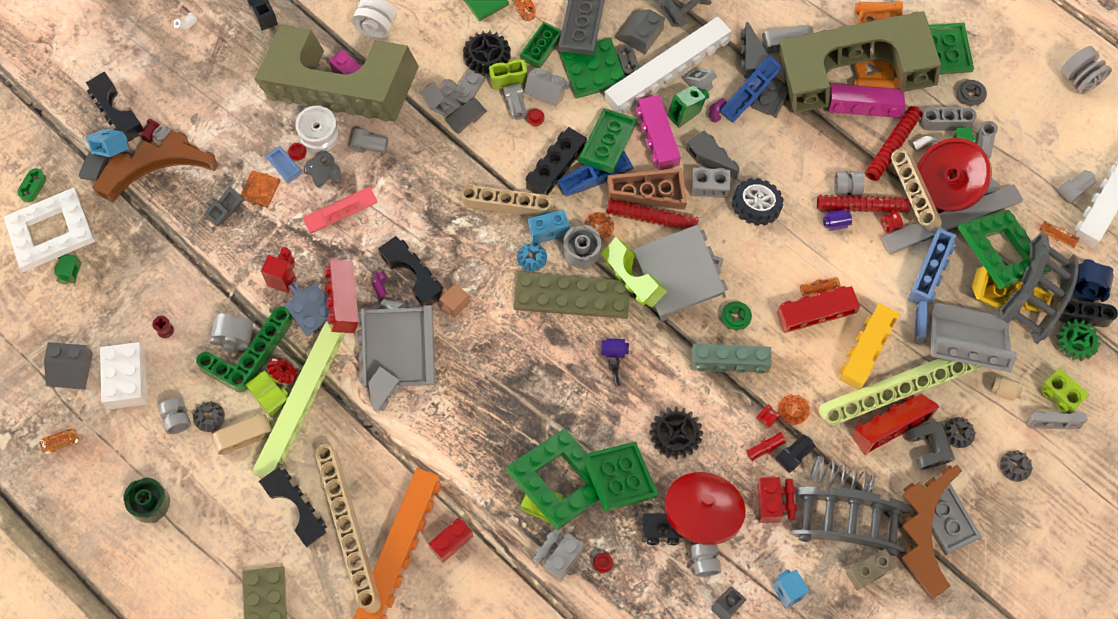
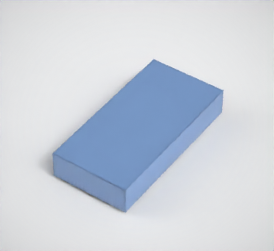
M281 146L265 156L287 184L303 174L302 170Z
M920 301L915 308L914 342L916 344H922L926 339L927 301Z

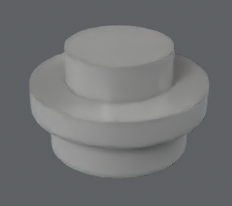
M164 125L157 127L152 134L155 137L154 139L157 142H163L170 132V128Z

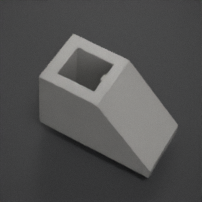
M382 367L378 368L368 382L373 411L378 413L381 410L383 412L389 404L388 398L391 394L395 395L401 387L399 385L400 380Z

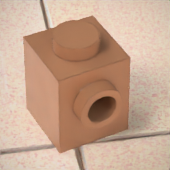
M454 284L449 290H444L439 299L440 309L446 315L451 314L454 318L470 303L469 294L457 284Z

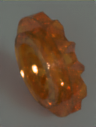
M593 213L586 218L584 225H589L595 229V224H603V230L597 229L602 241L610 237L614 231V222L606 213Z
M790 394L786 397L784 396L780 401L778 412L786 423L797 425L803 423L808 418L810 406L807 403V399L802 398L800 395ZM797 403V409L800 411H796L792 416V409L789 406L793 407Z

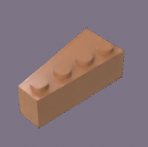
M682 168L608 175L607 188L609 200L612 198L613 201L619 200L618 202L624 201L626 203L630 202L685 210L687 199Z

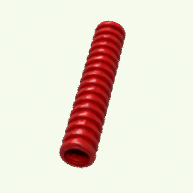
M909 106L899 123H897L888 139L882 145V148H880L868 166V169L865 170L867 178L872 181L880 180L883 172L886 171V168H888L892 161L893 152L902 147L914 126L922 117L923 112L918 107Z
M819 194L817 197L818 211L822 209L827 211L829 209L830 211L853 210V212H856L858 210L862 212L864 210L865 212L876 211L877 213L880 211L882 213L886 211L888 213L892 211L909 213L911 210V203L908 197L906 199L904 197L898 198L897 196L894 198L892 196L888 198L886 196L882 198L880 196H877V198L871 196L869 198V196L857 197V195L853 197L851 195H848V197L842 195V197L830 195L829 197L828 195L822 196V194Z
M612 198L608 200L606 209L608 215L610 213L613 216L617 214L618 217H630L631 220L635 218L636 221L640 219L641 222L645 220L647 223H658L659 226L663 224L664 227L668 225L670 228H681V230L698 225L699 222L697 216L693 218L692 215L688 217L687 214H684L683 216L681 213H670L668 210L664 212V209L660 211L658 208L641 207L640 204L638 206L635 203L631 205L630 202H618L619 200L617 199L613 201Z

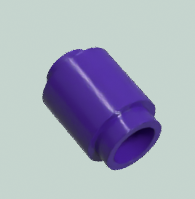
M845 210L828 212L823 217V225L829 231L848 228V226L852 225L851 213Z
M607 338V340H602L601 356H606V358H625V354H629V343H625V339Z

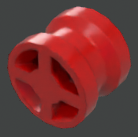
M894 211L889 216H881V225L886 233H891L894 229L899 230L903 228V220L900 214Z
M768 404L758 414L756 419L765 423V427L769 429L779 419L781 414L773 411L772 406Z

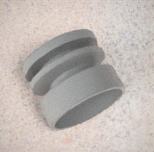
M1093 46L1085 47L1074 54L1061 68L1062 74L1068 80L1075 79L1073 86L1078 88L1077 91L1082 95L1098 87L1112 72V68L1106 65L1105 60L1098 61L1100 54Z

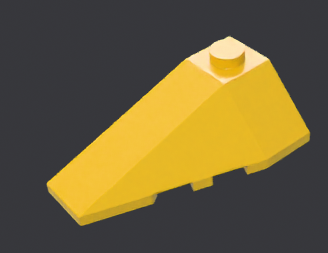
M983 266L976 269L971 286L977 300L991 307L1002 308L1013 292L1020 290L1023 282L1000 290ZM1035 287L1033 290L1034 295L1050 306L1053 294ZM1030 301L1025 302L1020 309L1044 312Z

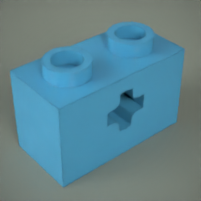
M104 128L86 136L91 154L112 157L129 149L127 145L128 139L122 131Z
M565 210L528 219V229L534 244L565 236L569 230Z
M788 569L779 574V577L776 579L777 582L773 586L785 609L803 600L809 593L797 569L792 572Z

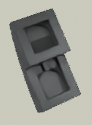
M474 98L457 109L446 121L456 133L460 134L471 122H477L487 110Z
M90 151L78 176L80 179L97 181L102 170L107 166L110 157L91 154Z
M229 187L219 201L214 200L204 215L216 226H219L238 209L245 198L235 189Z

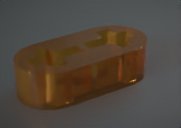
M513 0L523 20L531 21L535 18L536 9L532 0H524L523 3L521 0ZM525 8H527V10L531 13L528 14L527 12H525Z
M68 429L45 437L39 443L43 453H50L77 443L79 438L75 429Z

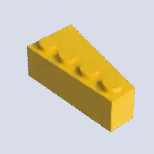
M879 303L873 315L868 314L863 324L867 326L865 331L860 330L855 340L858 342L856 348L852 346L847 355L850 358L848 364L844 362L839 371L842 374L839 379L840 381L858 390L862 389L900 315L899 312Z

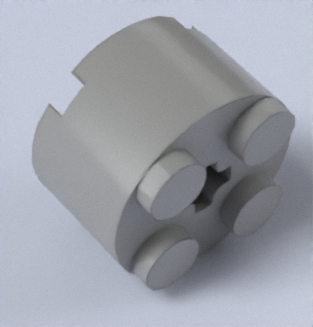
M589 225L574 226L564 236V257L569 264L576 268L589 269L599 260L601 255L600 235L595 228Z
M233 314L216 315L210 344L222 346V350L227 352H234V349L246 351L250 345L253 322L242 316H239L238 319L232 318Z

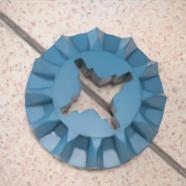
M532 242L531 244H524L519 249L517 260L523 269L537 271L546 264L547 253L540 244ZM529 251H530V253H532V254H536V255H535L536 262H535V260H533L532 258H529V259H528V257H529Z

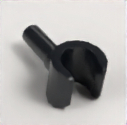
M616 358L617 364L612 365L609 359L608 368L613 372L615 386H620L618 375L620 360Z

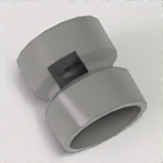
M836 171L834 179L835 195H847L850 193L852 196H862L865 181L864 173L853 171L851 174H848L847 171Z
M169 399L158 406L160 416L164 419L163 425L167 434L181 433L191 427L189 416L185 413L186 407L183 399Z
M695 544L691 546L692 558L696 560L693 564L695 576H713L722 572L720 560L716 559L719 555L717 545Z

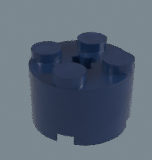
M1091 259L1084 260L1083 263L1079 264L1078 278L1073 296L1080 301L1086 302L1100 300L1101 303L1108 300L1114 279L1113 268L1095 263Z

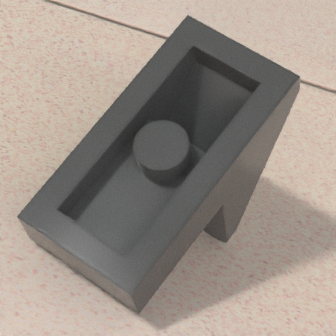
M730 586L714 602L711 610L720 619H731L747 599Z

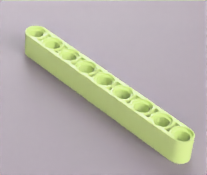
M328 320L325 322L255 464L253 475L264 478L279 467L281 469L346 333L331 332V324H328Z
M939 358L828 401L820 406L819 415L829 424L836 425L981 367Z

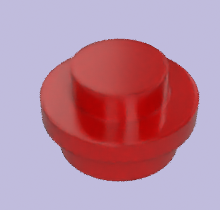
M532 109L527 113V122L531 126H540L545 120L544 113L539 109Z
M293 143L288 149V154L292 160L299 161L305 158L307 150L303 144Z
M599 553L593 559V567L599 573H608L613 567V559L607 553Z

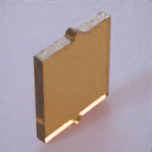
M252 170L240 195L245 198L244 201L250 202L252 205L257 204L268 208L281 180L269 176L268 173L263 174Z

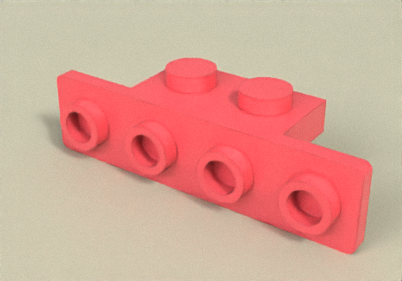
M367 187L304 216L303 221L312 234L376 204L377 199L372 189Z

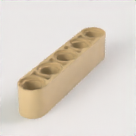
M903 149L894 151L891 157L892 162L920 224L929 231L938 230L942 223L941 218L914 159Z
M466 185L461 190L462 203L467 208L532 217L552 212L551 199L547 195L475 185ZM468 195H473L472 198H466ZM487 197L492 198L489 201L484 200ZM504 200H510L509 203H503ZM523 202L529 203L526 206L521 205ZM540 205H546L547 207H546V208H540L539 206H540Z

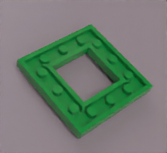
M1010 210L961 223L957 227L1000 290L1022 283L1021 279L1028 266L1031 267L1032 260L1029 259V244L1032 241ZM1004 232L1023 261L1006 266L1001 256L995 251L991 242L986 237ZM1045 266L1043 274H1048L1051 269Z
M565 428L508 465L505 469L557 531L600 501L582 458L587 452ZM560 456L566 460L586 483L562 501L558 499L537 474L538 471Z

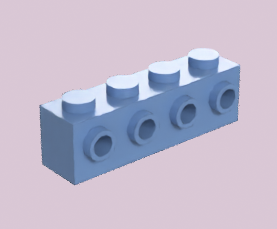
M938 228L911 289L908 301L918 304L920 301H927V304L928 302H933L936 295L934 291L935 286L939 287L943 278L940 274L942 270H946L950 261L947 260L949 254L952 255L956 246L953 244L956 238L955 234Z

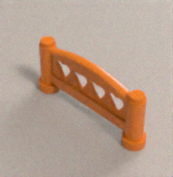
M859 1V3H855V13L859 15L856 24L866 23L868 18L877 20L891 18L896 15L901 16L903 12V1H895L894 3ZM872 60L854 64L858 78L854 79L853 86L900 89L898 79L894 77V68L888 62ZM871 64L880 69V71L873 75H867L865 73L867 71L866 65Z

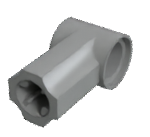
M516 83L503 86L504 99L508 103L512 119H523L527 116V111L523 101L524 96L521 84Z
M993 121L984 122L977 132L976 144L984 150L989 159L991 158L995 135L998 131V126Z
M358 128L353 132L350 148L360 153L366 150L385 153L387 152L389 139L386 136L370 134L368 131Z
M1084 170L1073 180L1069 179L1057 191L1072 204L1084 191L1094 185L1097 180L1094 173Z

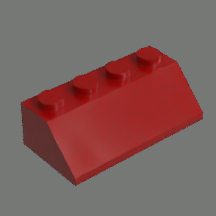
M922 393L916 397L913 394L904 400L905 403L901 405L896 403L887 409L888 412L883 415L880 412L874 415L870 422L865 423L863 421L856 425L851 436L862 453L866 455L906 433V431L930 420L939 408L938 404Z

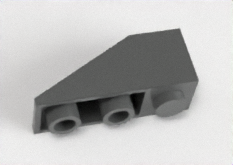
M746 22L745 29H741V40H744V44L741 45V55H744V60L741 61V71H744V78H749L768 57V53L749 22Z
M704 130L687 142L686 151L697 164L710 169L724 168L725 170H730V177L738 178L740 170L738 164L728 157L724 148L718 146L711 134Z

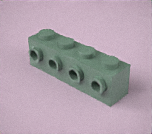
M693 344L691 350V370L731 371L737 373L755 372L762 374L769 373L772 365L771 347Z

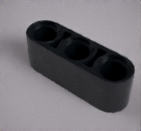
M1069 300L1065 309H1068L1070 313L1064 310L1058 320L1064 323L1067 321L1072 323L1074 319H1077L1078 323L1085 320V325L1091 323L1092 326L1108 327L1118 317V310L1110 304Z

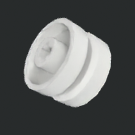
M360 0L358 9L352 17V24L357 30L369 37L383 39L388 36L391 30V25L397 16V10L387 0Z
M311 106L304 109L298 115L296 130L301 143L308 151L314 153L326 152L337 144L339 129L333 113L328 108Z

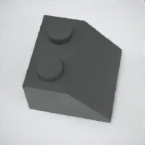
M650 9L633 11L615 36V39L646 54L663 31L665 17Z
M48 342L44 357L47 387L86 389L93 356L92 351L87 345Z

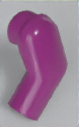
M724 98L719 99L709 107L708 116L714 123L721 120L719 113L726 103Z
M384 271L376 272L373 276V287L379 299L387 295L382 284L387 279Z

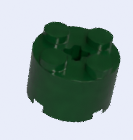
M146 477L131 482L123 495L126 510L140 522L156 523L169 509L170 496L158 481Z

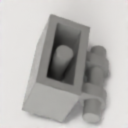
M535 68L528 74L524 93L556 107L563 100L565 90L569 89L571 83L561 76L552 75L547 70Z
M444 79L442 85L436 82L430 83L420 93L432 111L448 118L461 107L456 98L464 95L465 89L462 85L456 84L451 79Z
M554 529L553 532L547 535V540L543 546L536 550L537 554L532 560L536 564H539L542 559L546 560L544 571L561 583L584 551V544L569 533L561 540L558 537L563 531L561 529L558 531ZM553 544H555L557 548L555 549L553 554L550 555L548 551L553 546Z

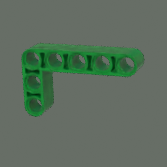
M281 306L273 310L236 366L209 352H202L196 358V363L200 370L236 392H245L248 389L246 384L259 374L292 325V317L288 309ZM281 316H286L284 320H278ZM276 331L273 336H267L269 332ZM265 347L263 351L257 352L258 348ZM205 361H211L209 365L203 366ZM248 363H254L251 368H246ZM227 369L225 374L219 375L221 370ZM243 378L240 384H235L237 379Z

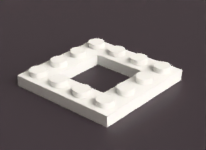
M74 187L4 216L15 256L22 272L95 242L78 193ZM63 212L69 232L34 246L28 226Z

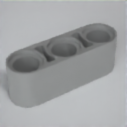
M806 25L765 31L762 34L766 52L780 53L781 39L814 33L813 27Z
M930 107L925 109L920 119V126L927 131H956L957 128L961 127L971 128L977 114L974 109L969 107Z

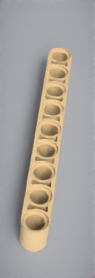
M323 444L316 449L315 456L356 601L363 610L372 614L381 607L378 589L339 456L331 446ZM332 471H335L332 476H329ZM338 488H340V491L337 494H334L335 491ZM346 506L342 512H339L341 507ZM351 524L349 529L344 530L346 525ZM356 542V545L350 549V545ZM361 560L360 566L355 568V564ZM367 579L366 584L360 587L361 582ZM372 598L371 604L366 606V601Z

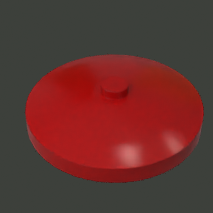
M963 138L945 139L934 144L923 154L917 165L936 209L946 212H958L975 205L986 194L992 179V167L987 154L976 143Z
M707 472L688 473L676 479L669 487L664 503L666 517L674 530L684 538L703 545H717L735 537L740 531L746 516L744 500L736 487L726 479Z

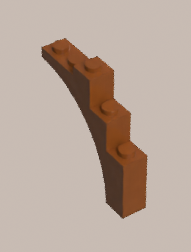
M170 130L160 147L153 142L147 143L143 141L133 157L126 153L114 155L92 188L98 196L114 203L122 191L131 183L155 170L170 166L191 165L215 171L218 163L212 153L202 152L196 146L191 145L184 133H176Z
M951 465L947 466L941 471L942 476L938 479L933 477L924 484L926 488L920 482L916 485L912 482L903 489L905 493L902 495V498L910 505L916 516L914 517L911 514L904 519V525L901 529L916 548L910 546L902 553L904 557H902L901 561L932 600L950 587L935 557L932 543V522L935 508L942 493L962 472L958 465H955L953 468Z

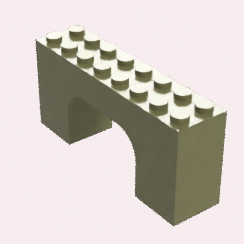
M925 11L912 12L901 16L896 15L891 18L877 19L871 22L858 23L846 27L841 26L836 29L822 30L816 33H806L801 36L781 39L780 63L783 67L782 71L793 114L829 107L830 85L827 73L830 70L872 60H882L893 66L901 92L937 86L941 63Z
M279 25L255 76L256 82L269 100L284 101L287 104H300L303 107L322 106L336 113L344 112L352 116L361 115L368 119L377 118L385 122H396L419 68L408 45L375 40L364 65L358 71L344 75L316 70L324 49L311 30Z

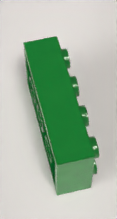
M543 21L521 52V60H525L527 64L535 68H541L559 43L562 30Z

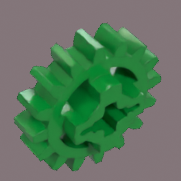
M1074 319L1072 323L1067 321L1059 329L1060 332L1056 335L1059 340L1056 344L1061 345L1062 347L1059 351H1065V357L1071 355L1073 361L1077 357H1079L1080 361H1083L1085 358L1089 360L1098 352L1101 343L1097 341L1101 336L1095 335L1098 330H1092L1091 323L1085 325V320L1078 323L1077 319Z

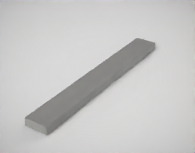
M1015 184L983 196L979 202L968 209L958 212L945 211L940 213L939 216L942 222L940 229L951 231L956 229L961 223L988 216L1019 204L1023 201V198ZM920 222L884 235L881 240L889 255L933 238L936 231H929Z

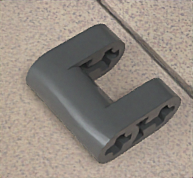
M934 422L906 431L909 442L929 439L932 447V454L916 459L919 470L937 467L955 460L942 422Z

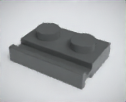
M772 79L769 85L758 95L752 109L777 118L788 95L787 87L783 83Z

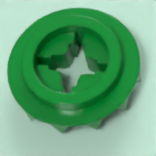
M734 301L724 306L721 318L723 324L728 329L738 331L744 330L750 325L752 313L746 304ZM740 311V319H736L733 322V315Z

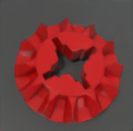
M280 357L278 359L273 358L267 365L269 374L281 383H293L298 376L296 374L297 369L293 368V364H289L287 360L283 361Z

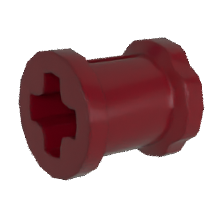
M148 119L147 125L142 131H139V137L148 143L153 142L154 136L152 134L160 124L152 119Z
M157 316L153 320V329L156 330L159 337L166 339L172 336L174 327L168 318Z

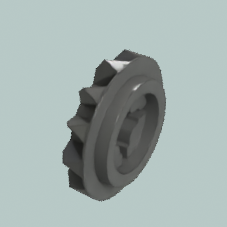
M966 80L958 87V99H961L963 104H969L970 107L973 105L979 106L987 97L986 88L979 81ZM975 90V94L969 97V93Z
M212 401L203 402L202 405L196 407V411L193 414L195 426L204 432L217 430L225 419L223 408ZM205 412L209 414L212 412L211 415L213 416L214 420L209 418L205 420L206 417L203 413Z
M960 417L951 418L944 426L951 446L965 448L974 441L976 432L974 431L973 424L968 422V419ZM957 428L959 430L965 429L963 436H961L960 434L954 435L957 431Z
M1019 450L1009 451L1001 458L1000 469L1009 480L1015 482L1024 481L1032 472V460L1027 457L1026 453L1019 452ZM1020 460V467L1022 469L1017 468L1014 471H1012L1014 463Z

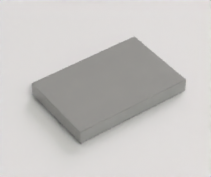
M951 484L942 493L935 508L932 522V534L945 556L982 537Z

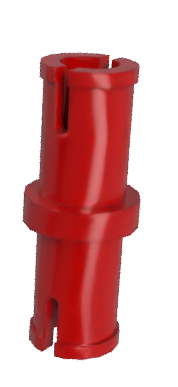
M779 432L767 440H761L760 444L747 449L746 452L749 459L753 462L766 453L769 455L772 453V450L787 442L782 432Z

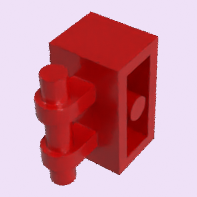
M287 247L281 248L278 258L268 255L260 271L268 287L286 293L290 291L288 286L296 282L297 279L293 271L295 260L290 249Z
M760 477L757 483L759 522L780 523L783 513H787L788 520H795L797 504L794 502L796 488L793 486V479H785V487H781L780 477ZM781 495H786V505H782Z

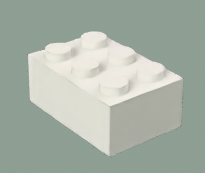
M137 342L100 347L101 403L108 410L147 405L146 355L142 345Z

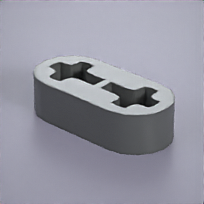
M629 45L621 46L618 50V58L624 75L627 77L638 70L639 65L633 48ZM623 52L629 54L628 59H626L625 54H623ZM628 65L631 66V69H633V71H630L628 69Z

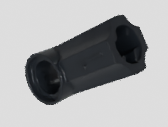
M803 434L789 448L783 449L776 456L775 460L788 473H791L816 446L809 436Z

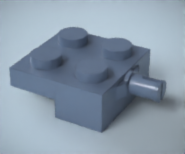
M293 282L288 287H290L295 296L284 307L288 309L292 319L308 337L328 320L330 309L326 306L327 297L316 283L308 289L301 291L296 282Z

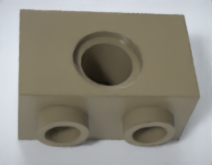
M884 549L851 567L846 574L858 591L891 573L897 566L887 550Z

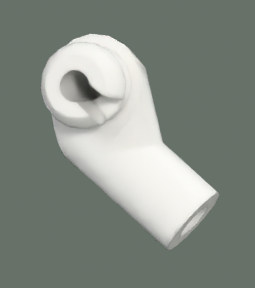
M188 13L185 16V21L176 19L174 27L188 30L197 23V17L194 13Z
M924 136L913 141V145L918 150L924 146L931 147L940 141L932 136Z

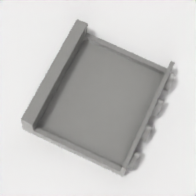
M698 225L634 249L643 275H652L668 290L655 304L661 322L668 320L667 315L720 295L726 298L725 291L728 290L724 279L720 280L718 276L721 271L718 264L713 263V251L711 246H706L705 241H707L705 231H700Z
M935 302L930 316L931 356L1011 373L1017 357L1016 352L1011 351L1009 336L1011 321L1007 324L998 314Z
M428 305L422 308L377 310L361 308V314H358V325H362V333L358 335L359 345H362V352H359V363L363 364V372H360V384L363 383V387L369 388L368 382L378 368L382 367L400 380V386L436 385L433 307Z

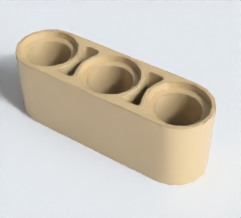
M262 414L213 433L212 438L218 454L224 455L269 438L272 429L267 415Z

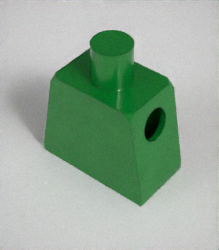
M691 86L675 94L667 116L680 128L702 111L705 100L709 98L708 91L706 89L700 91L696 86Z

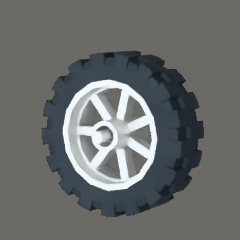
M750 178L746 182L745 180L737 186L732 198V207H734L735 214H738L741 220H746V223H754L756 226L763 224L765 226L769 222L773 223L779 217L784 201L783 197H781L782 193L776 189L777 187L774 184L771 185L767 180L762 181L759 178L753 180Z

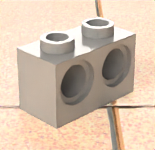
M706 167L693 168L691 196L728 198L730 170H725L724 168L707 169ZM720 180V181H723L724 183L720 184V183H717L716 181Z

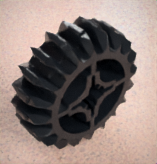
M491 30L488 33L482 31L480 35L476 32L475 37L470 36L469 41L465 42L463 59L465 65L470 70H475V73L478 74L481 72L485 76L486 73H489L491 65L496 63L507 64L509 62L511 48L508 41L504 40L503 35L499 36L497 32L492 34Z
M677 406L674 408V411L668 407L666 413L661 410L659 413L660 417H654L655 422H651L650 425L652 429L649 431V434L653 436L650 441L656 443L654 449L661 448L660 455L667 452V458H670L671 454H673L674 459L677 460L679 454L684 459L686 458V452L689 455H693L692 449L698 450V444L702 442L700 437L703 436V431L699 430L702 428V424L697 423L698 417L691 418L693 415L692 411L686 414L685 407L682 408L681 412L678 411ZM670 420H680L678 423L670 422ZM686 425L691 429L692 439L684 431ZM661 427L664 428L665 432L668 434L666 442L663 440L660 434ZM680 429L679 435L677 433V436L674 435L672 437L673 431L675 432V430L678 431ZM676 442L685 444L682 446H672Z

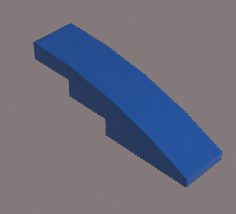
M769 55L731 96L720 111L729 120L734 122L753 103L783 67Z
M624 151L613 174L585 165L557 181L567 197L607 182L608 175L624 174L634 168Z

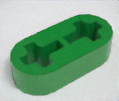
M36 168L27 173L17 191L22 201L29 203L38 196L46 182V176L42 170Z

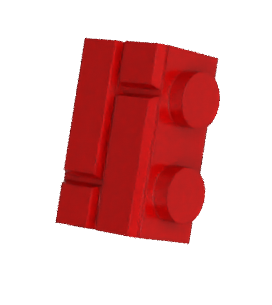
M458 517L453 522V525H449L428 545L438 559L444 563L474 536L472 530Z

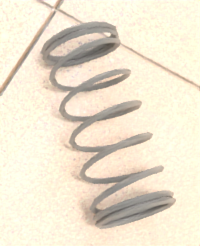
M821 456L817 457L811 473V480H815L822 459L819 483L822 482L829 466L833 463L829 486H832L839 470L843 466L840 488L844 487L848 476L854 470L851 489H855L860 477L864 473L862 491L872 493L876 475L872 474L865 486L866 472L863 471L854 484L855 468L850 469L844 480L845 465L842 464L833 477L835 465L833 460L828 464L822 475L824 458Z

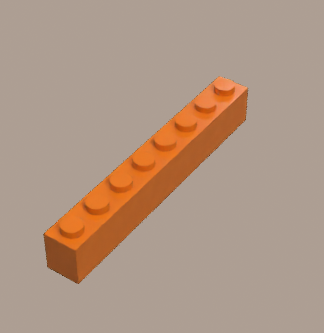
M416 468L373 570L381 607L377 612L370 614L358 606L353 619H387L386 612L388 607L392 608L396 598L394 596L396 588L399 589L403 582L402 573L410 565L411 558L409 556L411 551H415L418 546V534L420 531L423 532L427 520H425V517L433 509L434 501L432 500L435 494L438 495L441 490L442 483H440L438 475ZM372 598L366 601V606L371 604Z

